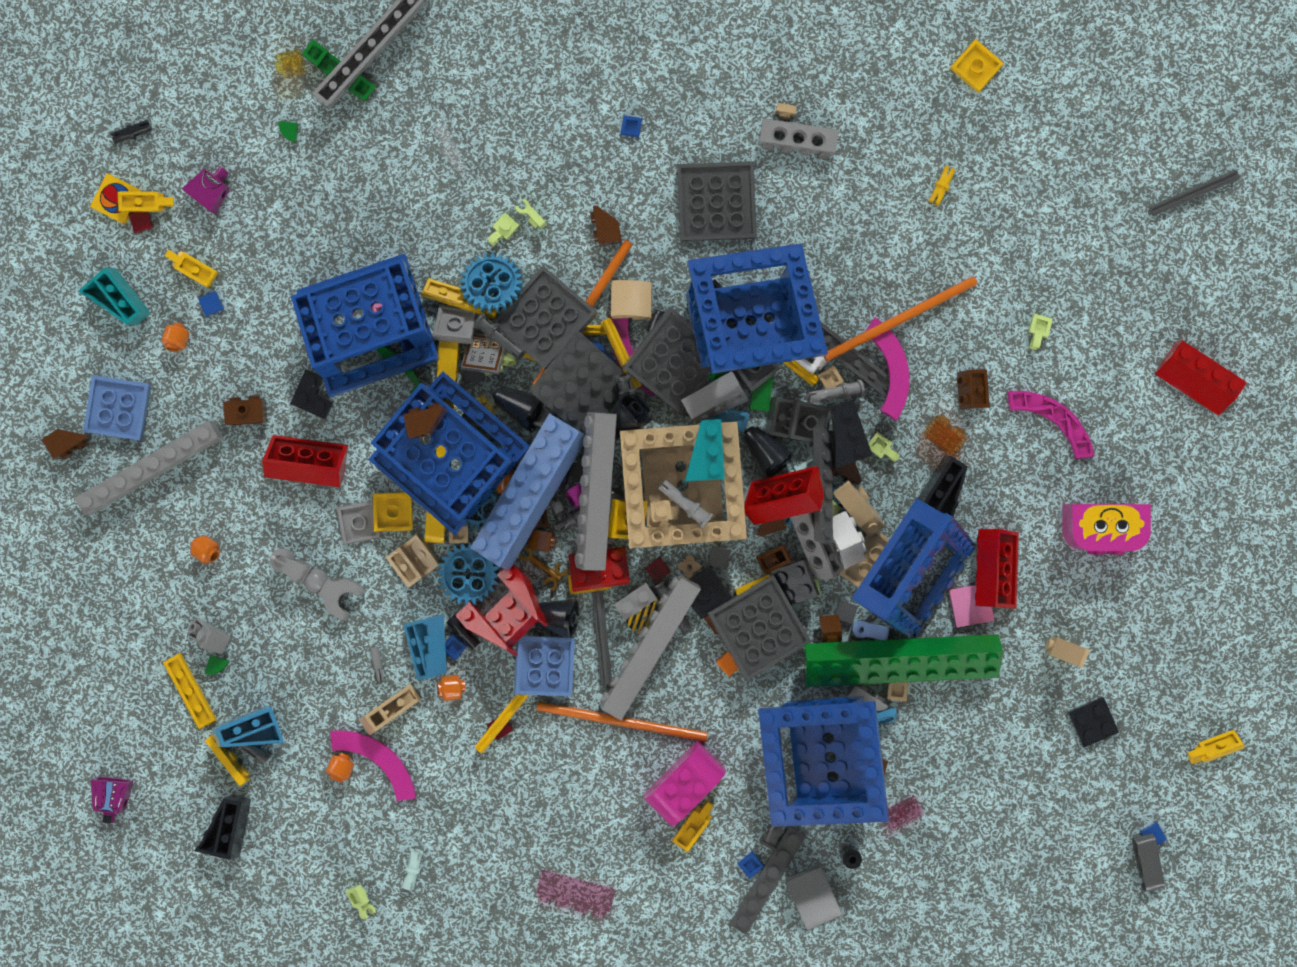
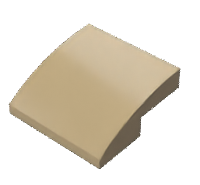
M637 280L612 281V319H652V282Z
M419 533L385 557L408 588L437 568L439 563H441Z

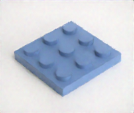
M92 375L83 432L142 441L151 384Z
M522 636L516 642V652L518 655L515 660L514 694L572 696L575 638Z

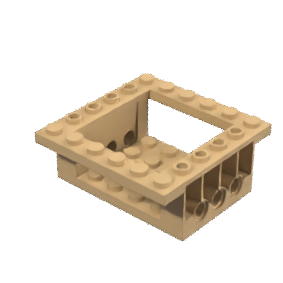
M737 422L722 423L727 521H724L720 480L687 482V490L680 491L693 503H700V507L707 513L713 514V517L703 529L692 517H687V512L681 510L677 503L658 490L661 485L667 490L669 489L663 484L665 480H668L676 489H678V481L685 480L699 425L620 431L629 548L747 539ZM639 449H641L645 501L648 502L646 510L647 527H645ZM678 461L686 463L687 467L684 472L676 470L675 465ZM670 500L673 519L653 522L650 503Z

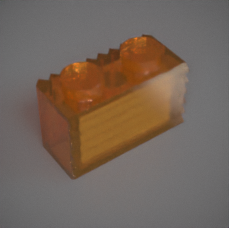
M934 415L920 434L947 455L955 456L968 439L964 436L965 431L958 426L955 428L949 424L950 420L944 415Z

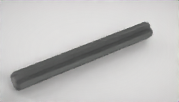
M1237 170L1230 171L1150 206V213L1152 216L1160 214L1234 182L1240 178Z
M593 591L592 602L600 679L602 685H610L612 673L603 591Z

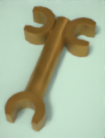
M526 546L525 549L529 552V556L523 557L520 554L519 558L523 561H530L550 576L544 580L543 584L546 585L548 581H553L554 586L551 590L554 591L558 586L559 580L562 576L568 574L569 569L567 568L563 573L559 572L558 568L561 565L559 562L556 564L554 571L533 555L532 549Z

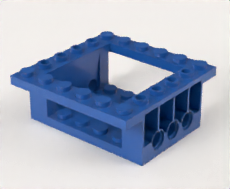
M802 243L688 260L687 265L691 283L686 293V299L701 368L710 366L711 374L827 355V347ZM786 266L780 279L714 288L712 276ZM764 315H771L774 321L771 323L766 322ZM751 317L755 320V324L750 326L745 322V319ZM733 320L737 327L729 328L726 322Z
M405 253L296 290L297 294L290 296L312 369L323 378L329 397L440 360ZM376 303L382 304L379 312L372 311V307ZM356 310H363L361 318H354L353 315ZM338 316H344V322L341 325L335 324V319ZM407 338L415 347V349L345 373L342 372L340 361Z
M442 371L430 386L420 383L371 441L370 444L377 450L368 460L450 532L457 535L526 454L530 445ZM448 398L504 448L496 447L444 401ZM437 403L447 408L446 414L433 434L430 435V443L423 444L421 437L415 439L408 438L403 414L409 413L408 410L414 408L425 410L428 409V405ZM439 446H443L446 449V454L443 457H438L436 454V449ZM454 459H458L461 462L458 470H453L451 467V462Z
M916 498L851 599L910 639L917 638L923 630L922 626L925 621L931 619L934 607L942 602L945 590L953 585V578L956 573L962 571L967 556L970 557L973 554L975 543L953 516L947 513L943 514ZM945 546L954 551L955 554L915 616H913L902 607V604L910 600L913 587L921 583L923 572L925 569H929L934 562V555Z
M864 696L787 701L780 707L758 709L771 827L889 821L876 701H864ZM783 727L790 728L797 798L791 804H788L780 737V728ZM826 732L833 734V742L825 740L824 735ZM827 752L835 753L836 761H829L827 759ZM830 771L837 772V781L829 778Z

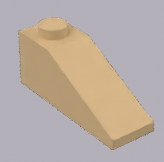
M849 481L833 492L851 517L854 518L858 526L869 537L885 527L877 510Z
M1052 636V639H1048L1045 645L1047 650L1045 654L1083 668L1090 651L1087 648Z
M409 684L360 718L359 721L367 733L371 735L419 702L421 698L413 686Z

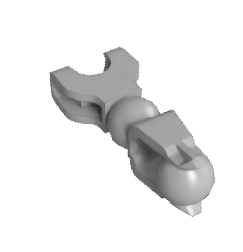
M279 548L271 554L270 564L275 571L285 573L298 584L303 583L308 591L318 593L324 600L327 612L341 620H347L350 615L341 605V595L349 592L356 596H361L366 591L362 585L351 578H341L339 580L331 577L328 578L324 571L312 569L313 566L294 557L293 553L288 549Z

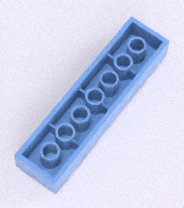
M549 413L470 548L498 567L510 570L583 447L585 434Z

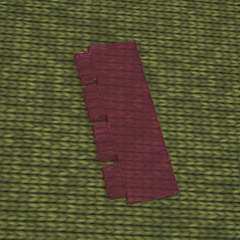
M542 870L536 893H539L538 901L551 904L552 897H555V906L569 909L571 902L575 903L574 911L588 914L589 908L592 907L593 916L605 918L606 911H611L616 889Z

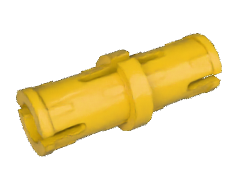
M944 166L939 181L935 182L936 187L928 200L933 204L935 198L938 197L934 205L940 206L945 192L950 188L949 183L956 170L951 168L950 173L947 175L949 166Z

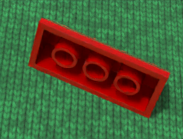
M1183 340L1173 344L1154 373L1218 416L1237 399L1247 383Z
M272 435L262 460L264 477L341 487L345 473L348 445Z
M814 466L752 481L744 503L746 516L754 525L820 511L824 499V491L819 468Z
M978 529L977 573L975 576L976 606L1016 609L1019 532L1002 529Z

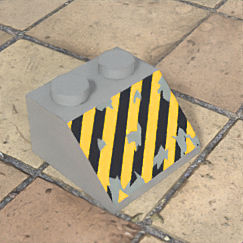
M647 582L614 603L635 635L640 633L644 626L647 627L649 625L650 615L654 610L657 611L660 606L659 600Z

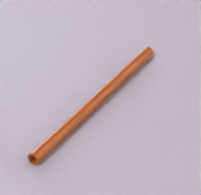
M624 240L585 302L592 308L633 246L629 241ZM542 367V369L540 370V372L538 373V375H537V377L535 378V380L533 381L532 385H534V384L536 383V381L540 378V376H541V375L543 374V372L545 371V369H544L543 367Z
M972 276L828 350L827 355L823 356L825 361L828 362L977 285L976 278Z
M538 701L536 711L703 742L707 741L708 732L627 717H623L621 721L611 714Z

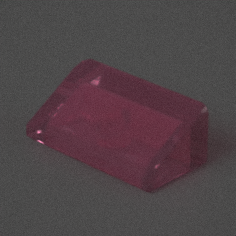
M913 795L889 807V821L885 822L889 832H892L924 816L923 810L915 796Z

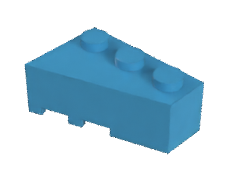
M444 614L403 624L417 680L428 679L447 673Z
M265 706L211 728L219 747L284 743L272 707Z

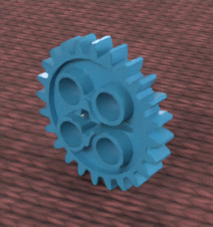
M494 253L491 254L490 258L484 254V259L481 260L477 256L476 263L471 260V267L465 266L466 272L461 273L463 279L460 280L462 285L460 288L464 299H468V304H473L475 310L480 306L481 312H484L487 308L489 314H491L492 309L499 313L500 307L507 310L506 304L513 306L512 299L518 300L517 294L522 293L521 288H519L523 287V283L520 281L522 280V275L519 274V267H515L514 261L509 263V257L502 260V254H499L497 258H495ZM493 269L492 272L485 273V270ZM504 278L509 279L507 282H501ZM477 284H482L480 288L474 287ZM493 293L498 294L496 297H490Z
M462 543L460 550L457 546H454V553L448 550L449 557L442 556L445 564L439 563L443 570L437 571L438 574L442 575V578H439L438 581L444 582L440 588H447L445 595L451 593L450 600H454L457 597L458 604L465 600V605H467L469 600H472V603L475 605L477 598L483 602V595L489 598L488 591H495L492 585L499 584L494 580L495 577H498L495 570H498L499 567L494 566V563L471 549L472 543H469L468 548ZM458 558L463 559L465 562L462 569L455 567V561ZM477 559L484 562L482 570L474 568V562ZM469 568L470 572L485 573L486 576H470V579H467L465 575H452V571L466 572ZM457 577L461 578L464 582L462 588L459 589L453 584ZM477 578L483 582V586L479 590L473 587V581Z

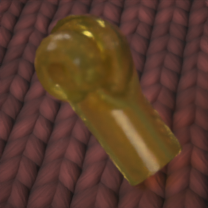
M480 395V397L475 398L496 416L493 405L486 396Z

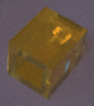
M299 49L276 54L277 61H275V67L277 72L281 73L284 78L306 73L304 59Z

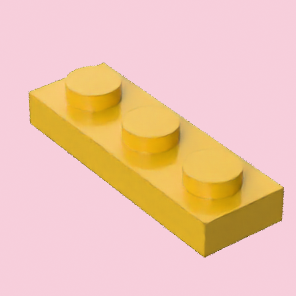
M214 735L205 740L239 786L250 779L248 776L249 771L245 766H240L236 761L238 759L237 755L232 750L229 751L226 747L217 746Z

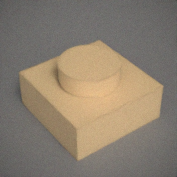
M778 103L775 115H779L780 119L790 120V118H794L797 106Z
M835 366L817 375L824 389L836 387L844 382Z
M670 500L650 503L653 522L673 519Z
M469 524L463 527L457 535L449 531V543H469Z
M909 682L888 683L886 699L906 702Z

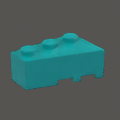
M103 268L77 291L91 299L96 305L106 309L108 313L126 325H138L151 314L116 268Z
M721 419L701 420L684 482L725 479Z

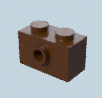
M248 396V400H241V397L229 398V401L223 402L225 425L268 423L266 400L260 399V396Z

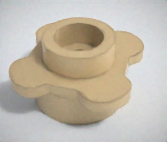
M688 555L686 560L678 564V568L684 571L687 578H691L693 573L701 569V565L696 563L692 555Z

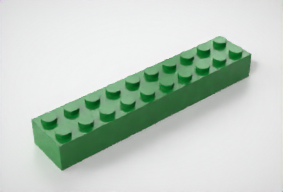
M999 634L811 643L804 645V678L806 687L999 678L1003 648Z

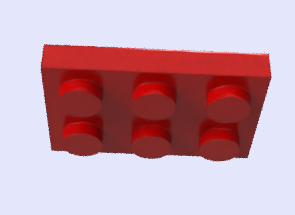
M625 547L607 549L605 570H582L576 568V553L568 554L573 592L630 584Z

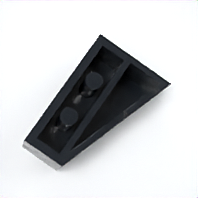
M237 795L223 798L212 818L209 828L204 832V837L194 851L227 860L240 856L251 799Z

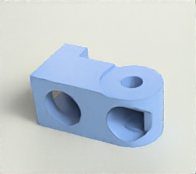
M856 621L852 625L851 631L858 638L870 637L877 640H887L889 627L865 621Z

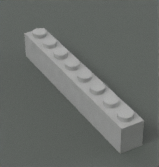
M397 0L314 90V97L330 110L353 85L359 75L363 74L429 0Z
M587 412L584 421L586 433L583 438V475L580 478L582 489L579 497L580 514L577 518L579 531L576 536L577 553L575 555L576 568L582 570H605L617 414Z
M207 421L74 499L84 515H93L224 438L215 422Z
M680 574L677 578L674 577L669 584L670 590L667 595L663 594L658 610H654L650 615L649 625L647 627L644 626L639 634L640 640L637 644L634 643L629 651L631 655L628 660H623L619 668L621 670L620 673L612 678L610 682L611 688L608 693L604 692L600 699L601 710L621 721L701 590L698 584Z

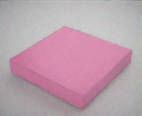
M976 585L949 590L956 628L994 621L992 607L976 606Z

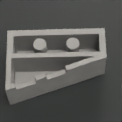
M731 371L681 401L695 424H700L701 420H708L750 400Z

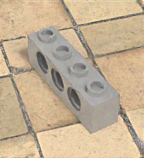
M763 118L758 145L762 146L765 150L780 148L785 153H792L793 150L800 151L801 155L811 156V153L819 154L820 158L829 159L830 156H834L836 153L839 130ZM781 133L784 139L781 141L776 140L774 135ZM800 136L803 142L796 143L793 137ZM819 139L822 145L815 146L812 140Z
M814 512L790 517L815 580L834 579L844 568L834 543L824 544L814 541Z

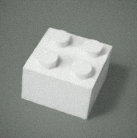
M846 511L833 516V543L844 569L865 561V552H867L862 533L857 532L854 518L849 517Z

